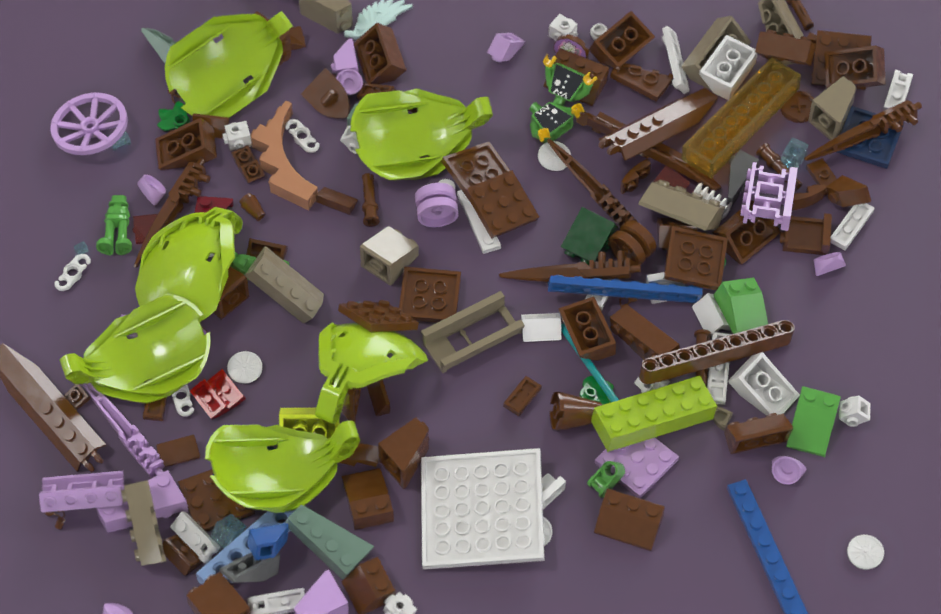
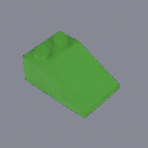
M754 277L721 283L713 296L733 334L768 324L763 295Z
M802 386L792 423L793 430L788 438L786 447L825 457L841 396Z

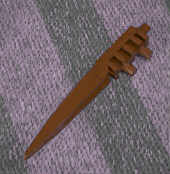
M906 100L872 116V119L822 145L807 155L804 160L809 161L846 149L869 138L880 136L881 131L886 134L888 133V128L899 133L902 131L904 121L911 123L913 126L918 123L917 114L922 105L920 102L913 104L911 101Z
M547 139V142L562 162L591 193L592 199L620 227L628 220L637 222L632 214L612 195L605 184L601 185L569 153L551 139Z
M198 159L197 162H189L170 190L169 197L155 218L134 263L135 268L140 265L142 254L153 235L175 220L184 208L183 203H189V196L200 197L202 191L198 189V182H210L211 177L206 175L207 173L203 166L205 161L203 159Z
M620 250L617 251V260L614 261L613 259L606 261V253L599 252L598 262L590 260L589 265L585 262H578L576 264L534 267L500 273L499 277L549 282L550 276L562 275L564 277L580 276L585 279L600 278L602 280L631 279V274L641 272L640 265H631L630 258L625 260V251Z

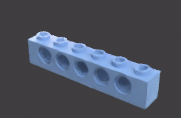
M295 510L282 513L267 511L196 573L198 582L203 584L208 576L217 574L220 568L230 564L236 558H241L251 553L250 549H248L249 529L283 524L277 521L281 519L287 520ZM224 576L229 583L232 582L226 576Z

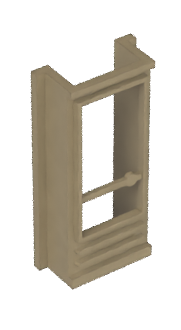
M499 291L422 330L421 334L423 335L424 347L443 374L453 366L518 333L521 334L522 328L525 325L521 319L518 321L514 320L505 307V296ZM499 311L508 326L472 344L466 332L462 329ZM460 331V335L465 338L469 346L456 352L447 337Z

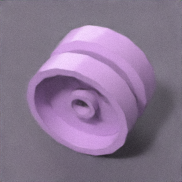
M431 183L421 187L415 193L417 217L422 225L434 228L443 227L451 224L458 218L456 192L451 185Z

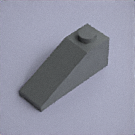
M739 150L736 155H732L728 163L730 170L727 205L732 202L733 206L744 190L748 168L752 169L753 162L756 163V168H758L759 159L742 150Z
M249 553L220 568V572L233 583L263 582L278 574L280 554L273 558L255 561L252 553Z

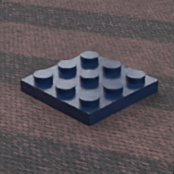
M852 106L841 134L872 119V116L876 113ZM888 128V133L886 134L881 131L880 136L869 138L836 153L888 169L901 132L897 133L895 130Z

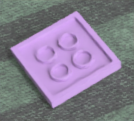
M651 438L607 452L605 449L595 459V464L601 467L607 461L622 463L625 467V474L618 482L637 498L641 499L678 461L679 456L656 438ZM614 466L611 468L612 475H614L616 470Z

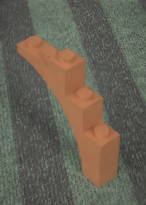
M285 101L282 106L277 108L275 116L269 119L266 126L260 124L257 129L252 131L250 135L252 148L262 152L259 158L262 170L271 174L269 179L270 192L309 211L316 201L318 188L295 171L283 150L282 143L285 124L293 115L292 103Z

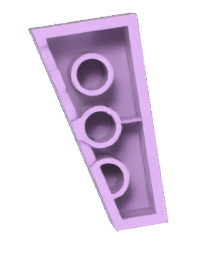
M168 470L148 480L156 518L171 517V514L188 512L187 502ZM123 502L120 506L96 508L98 517L107 533L133 527L132 521L127 522L125 510H129L127 502Z

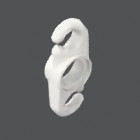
M291 119L287 121L285 129H289V133L293 135L294 141L309 153L316 152L319 149L320 144L316 142V139L310 135V130L299 120ZM291 124L297 125L295 129H289ZM300 133L307 134V137L304 139H300L297 136ZM315 143V147L310 148L308 144Z
M86 254L76 255L64 267L63 274L58 278L59 281H67V284L60 286L59 281H55L56 289L59 291L69 290L76 281L80 280L82 271L87 268V265H80L78 262L81 259H85L86 264H90V257ZM71 269H76L78 271V273L74 276H70L67 274L68 271Z
M186 384L172 394L177 413L182 417H188L194 412V408L191 407L193 404L190 401V392ZM185 392L187 395L184 399H178L176 394ZM186 405L191 407L188 412L182 411V408Z

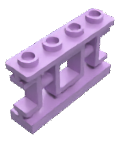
M753 162L752 169L748 168L740 216H744L743 223L747 224V219H751V222L755 223V217L774 219V226L781 224V230L788 231L798 168L790 167L789 173L786 172V169H782V174L780 175L763 172L764 166L756 168V163ZM754 176H758L757 187L753 186ZM784 180L788 181L786 191H783ZM759 192L778 195V199L759 196ZM750 200H754L753 211L749 210ZM781 205H784L783 216L779 215Z
M123 471L45 477L42 479L43 492L39 493L41 512L120 506L123 503L121 490H125Z

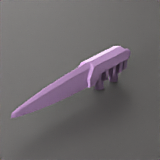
M91 383L82 384L101 413L117 432L124 447L150 477L163 473V460L160 459V455L156 453L152 446L148 447V441L139 433L137 427L131 425L121 412L102 393L97 391Z

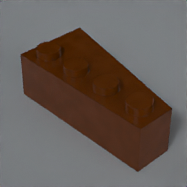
M627 304L610 316L612 332L618 335L643 360L680 349L678 342Z

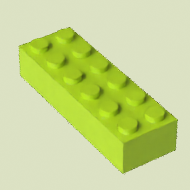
M696 376L595 407L591 422L607 452L712 420L717 405L701 377Z

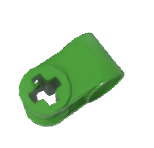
M614 461L605 462L588 480L587 485L593 487L599 493L598 496L600 498H604L607 488L613 490L614 486L624 476V465ZM612 466L616 469L614 475L611 474Z

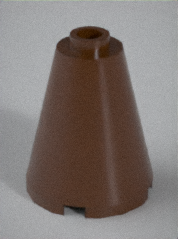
M554 392L550 404L553 405V411L549 412L551 428L560 431L592 424L591 419L594 408L601 406L602 403L563 392Z

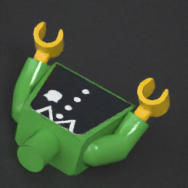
M547 54L543 59V63L545 65L546 84L549 88L548 92L556 95L553 101L554 104L563 106L566 100L570 102L579 101L590 93L593 83L597 80L596 76L591 79L589 76L590 72L585 75L561 63H555L554 65L557 59L556 56H553L552 60H550Z
M537 102L533 103L529 108L533 113L530 123L531 135L533 138L540 139L544 143L547 142V139L555 141L573 128V116L579 118L580 112H585L582 105L577 103L572 107H565L548 102L541 107Z

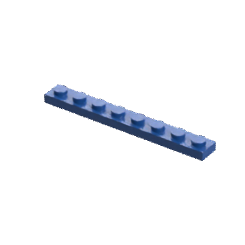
M562 275L550 276L548 282V291L688 303L698 302L703 295L702 288H697L696 286L660 285L655 282L647 284L638 281L622 282L617 279L610 281L600 278L585 279L580 276L564 277Z
M747 480L727 485L729 495L783 613L808 614Z

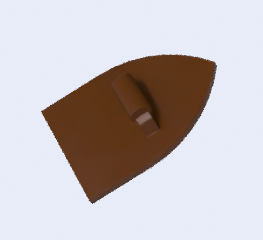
M324 68L301 95L321 114L337 119L347 118L350 112L347 92L331 72Z

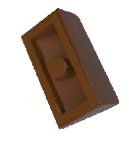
M193 114L192 121L203 118L213 127L214 137L223 139L222 134L225 133V125L230 124L228 117Z
M323 187L316 195L317 203L348 215L352 213L358 202L356 198L327 187Z
M249 238L246 255L257 258L266 246L282 260L285 259L288 246Z
M383 379L367 385L375 415L389 414L390 401Z
M195 435L185 436L156 445L164 467L200 458Z
M177 534L164 539L162 545L165 556L184 576L190 574L203 563L199 556Z

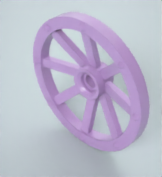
M105 93L83 94L69 100L57 110L51 122V134L56 145L67 153L74 155L95 154L111 147L122 137L127 127L128 117L125 107L114 96ZM92 102L90 117L85 118L77 109V106ZM98 102L110 104L111 106L97 119ZM116 110L119 111L120 120L102 124ZM69 111H72L81 123L63 122L62 119ZM59 128L78 131L63 138L59 136ZM116 128L115 131L109 137H106L104 134L100 132L102 130ZM84 136L80 146L68 143ZM97 137L101 140L99 143L88 145L91 138Z

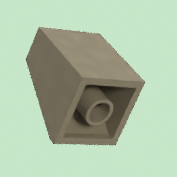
M299 0L300 13L303 16L337 34L353 26L352 5L349 0Z
M843 76L812 100L808 122L829 140L836 138L842 132L855 97L857 87L854 83Z
M389 226L360 246L361 267L390 286L404 272V267H409L419 255L418 244L413 239L406 238L399 230Z

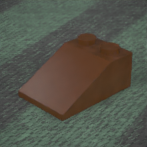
M874 45L825 52L826 88H829L843 76L847 80L852 81L856 87L886 85L885 54L883 48Z
M203 118L192 121L155 139L159 170L186 167L189 162H197L198 159H203L206 163L217 158L214 129Z
M381 468L342 476L354 530L394 522L393 508Z

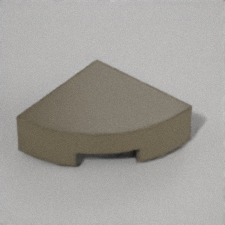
M717 406L713 418L715 424L725 431L733 412Z

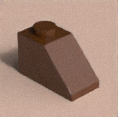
M844 175L826 186L830 202L841 207L871 202L868 187Z

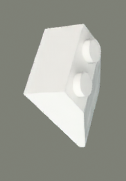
M763 352L752 355L728 380L729 384L741 397L766 416L771 413L783 414L800 396Z

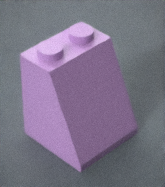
M329 570L321 575L294 607L295 614H349L348 602Z

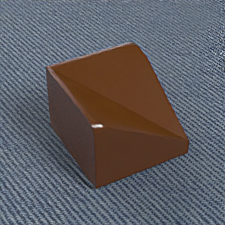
M301 26L292 27L287 31L290 33L291 51L306 47Z

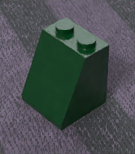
M582 207L561 247L565 250L564 254L571 258L577 256L581 258L580 262H585L589 265L590 260L598 262L599 252L606 253L608 251V238L616 231H619V228L614 222Z

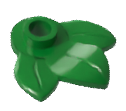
M177 101L173 110L159 109V117L162 121L157 126L162 130L170 131L190 123V119L187 116L188 113L181 108L184 104Z
M588 376L584 379L582 383L583 388L579 394L580 397L601 402L602 405L611 403L593 376ZM606 381L610 388L613 390L614 385Z

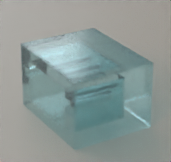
M84 241L74 246V251L77 255L89 251Z

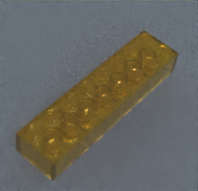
M771 57L682 146V160L712 178L730 160L732 155H735L800 89L801 74Z

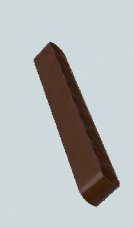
M781 320L646 358L642 361L639 379L644 384H654L787 346L791 343L795 326L788 320Z

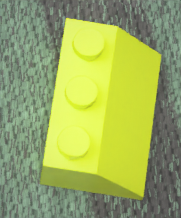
M280 408L279 426L322 434L329 439L340 424V418L335 424L316 417V408Z

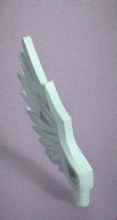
M381 0L378 5L377 2H374L372 8L368 5L367 11L363 9V12L359 13L354 31L345 30L344 37L358 40L376 23L387 26L396 20L397 15L412 9V4L403 5L405 4L404 0L393 3L394 0H388L385 3L384 0Z

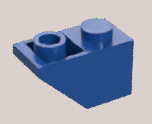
M288 523L249 529L248 547L255 561L273 558L278 554L288 539Z

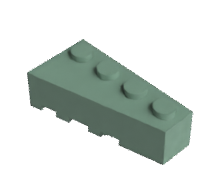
M302 504L285 522L289 524V530L342 580L374 548L373 545Z

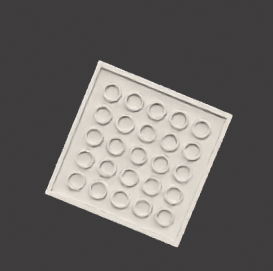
M540 448L421 457L423 569L545 561Z

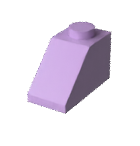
M498 33L495 35L487 53L492 55V59L497 62L509 61L526 41L512 33Z
M352 38L348 39L334 54V63H331L332 74H336V77L339 72L345 69H353L358 72Z

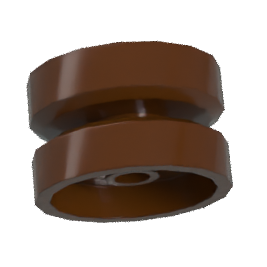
M634 220L626 221L619 231H616L608 238V245L613 255L617 258V251H625V260L630 258L631 265H641L645 262V258L650 257L657 248L652 234L643 225Z

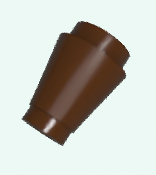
M248 193L239 201L241 208L257 221H260L266 215L255 195Z

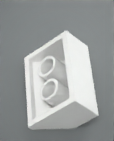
M726 35L700 70L699 75L713 93L730 100L756 64L757 53H755L754 48Z

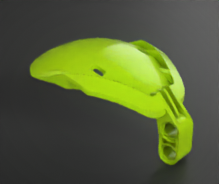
M283 11L276 14L268 22L257 14L212 17L170 47L165 62V79L169 92L176 89L186 103L181 108L192 116L195 113L230 118L268 90L283 53V46L279 37L291 29L293 25ZM222 34L223 39L215 43L213 39ZM251 75L253 79L245 84L243 80Z
M417 88L404 92L397 90L371 93L362 98L355 107L351 118L350 132H356L360 149H355V151L371 171L387 180H417L441 173L445 169L441 162L442 157L464 150L472 139L471 130L486 124L493 116L488 97L477 98L465 108L463 103L457 99ZM417 108L416 113L408 114L409 109Z
M214 207L206 213L199 212L183 216L153 235L142 254L139 275L135 286L139 306L164 294H171L183 297L195 304L203 313L199 322L209 317L216 311L229 277L228 269L235 259L234 234H238L243 226L242 219L234 211ZM210 254H215L211 262H208L207 259Z
M164 294L133 309L130 314L116 318L86 349L84 358L74 353L61 357L60 363L65 378L74 384L92 383V386L103 395L126 401L151 403L168 397L196 379L207 362L211 342L210 332L204 335L199 322L203 313L195 304L183 297ZM136 332L138 334V337L132 339L127 338V335Z
M330 323L320 332L318 340L319 369L327 377V380L321 389L315 416L335 424L340 418L349 389L362 388L381 379L405 373L407 369H414L416 366L428 361L427 355L412 340L396 331L370 332L357 323L340 325ZM389 353L393 354L391 358L387 357Z
M344 421L339 424L329 439L322 434L299 431L279 425L263 427L258 424L223 425L211 435L206 446L205 459L211 462L214 475H210V477L228 498L247 508L282 513L296 510L301 504L305 506L313 500L334 478L337 472V463L354 453L360 442V437L353 421ZM277 445V449L267 450L268 446Z

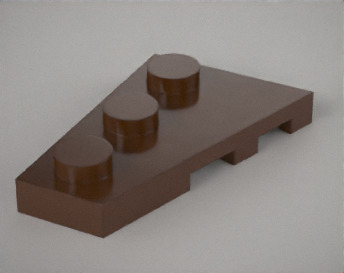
M624 63L618 69L614 68L610 73V78L655 102L662 96L672 83V79H674L673 74H660L658 70L651 72L643 70L641 66Z

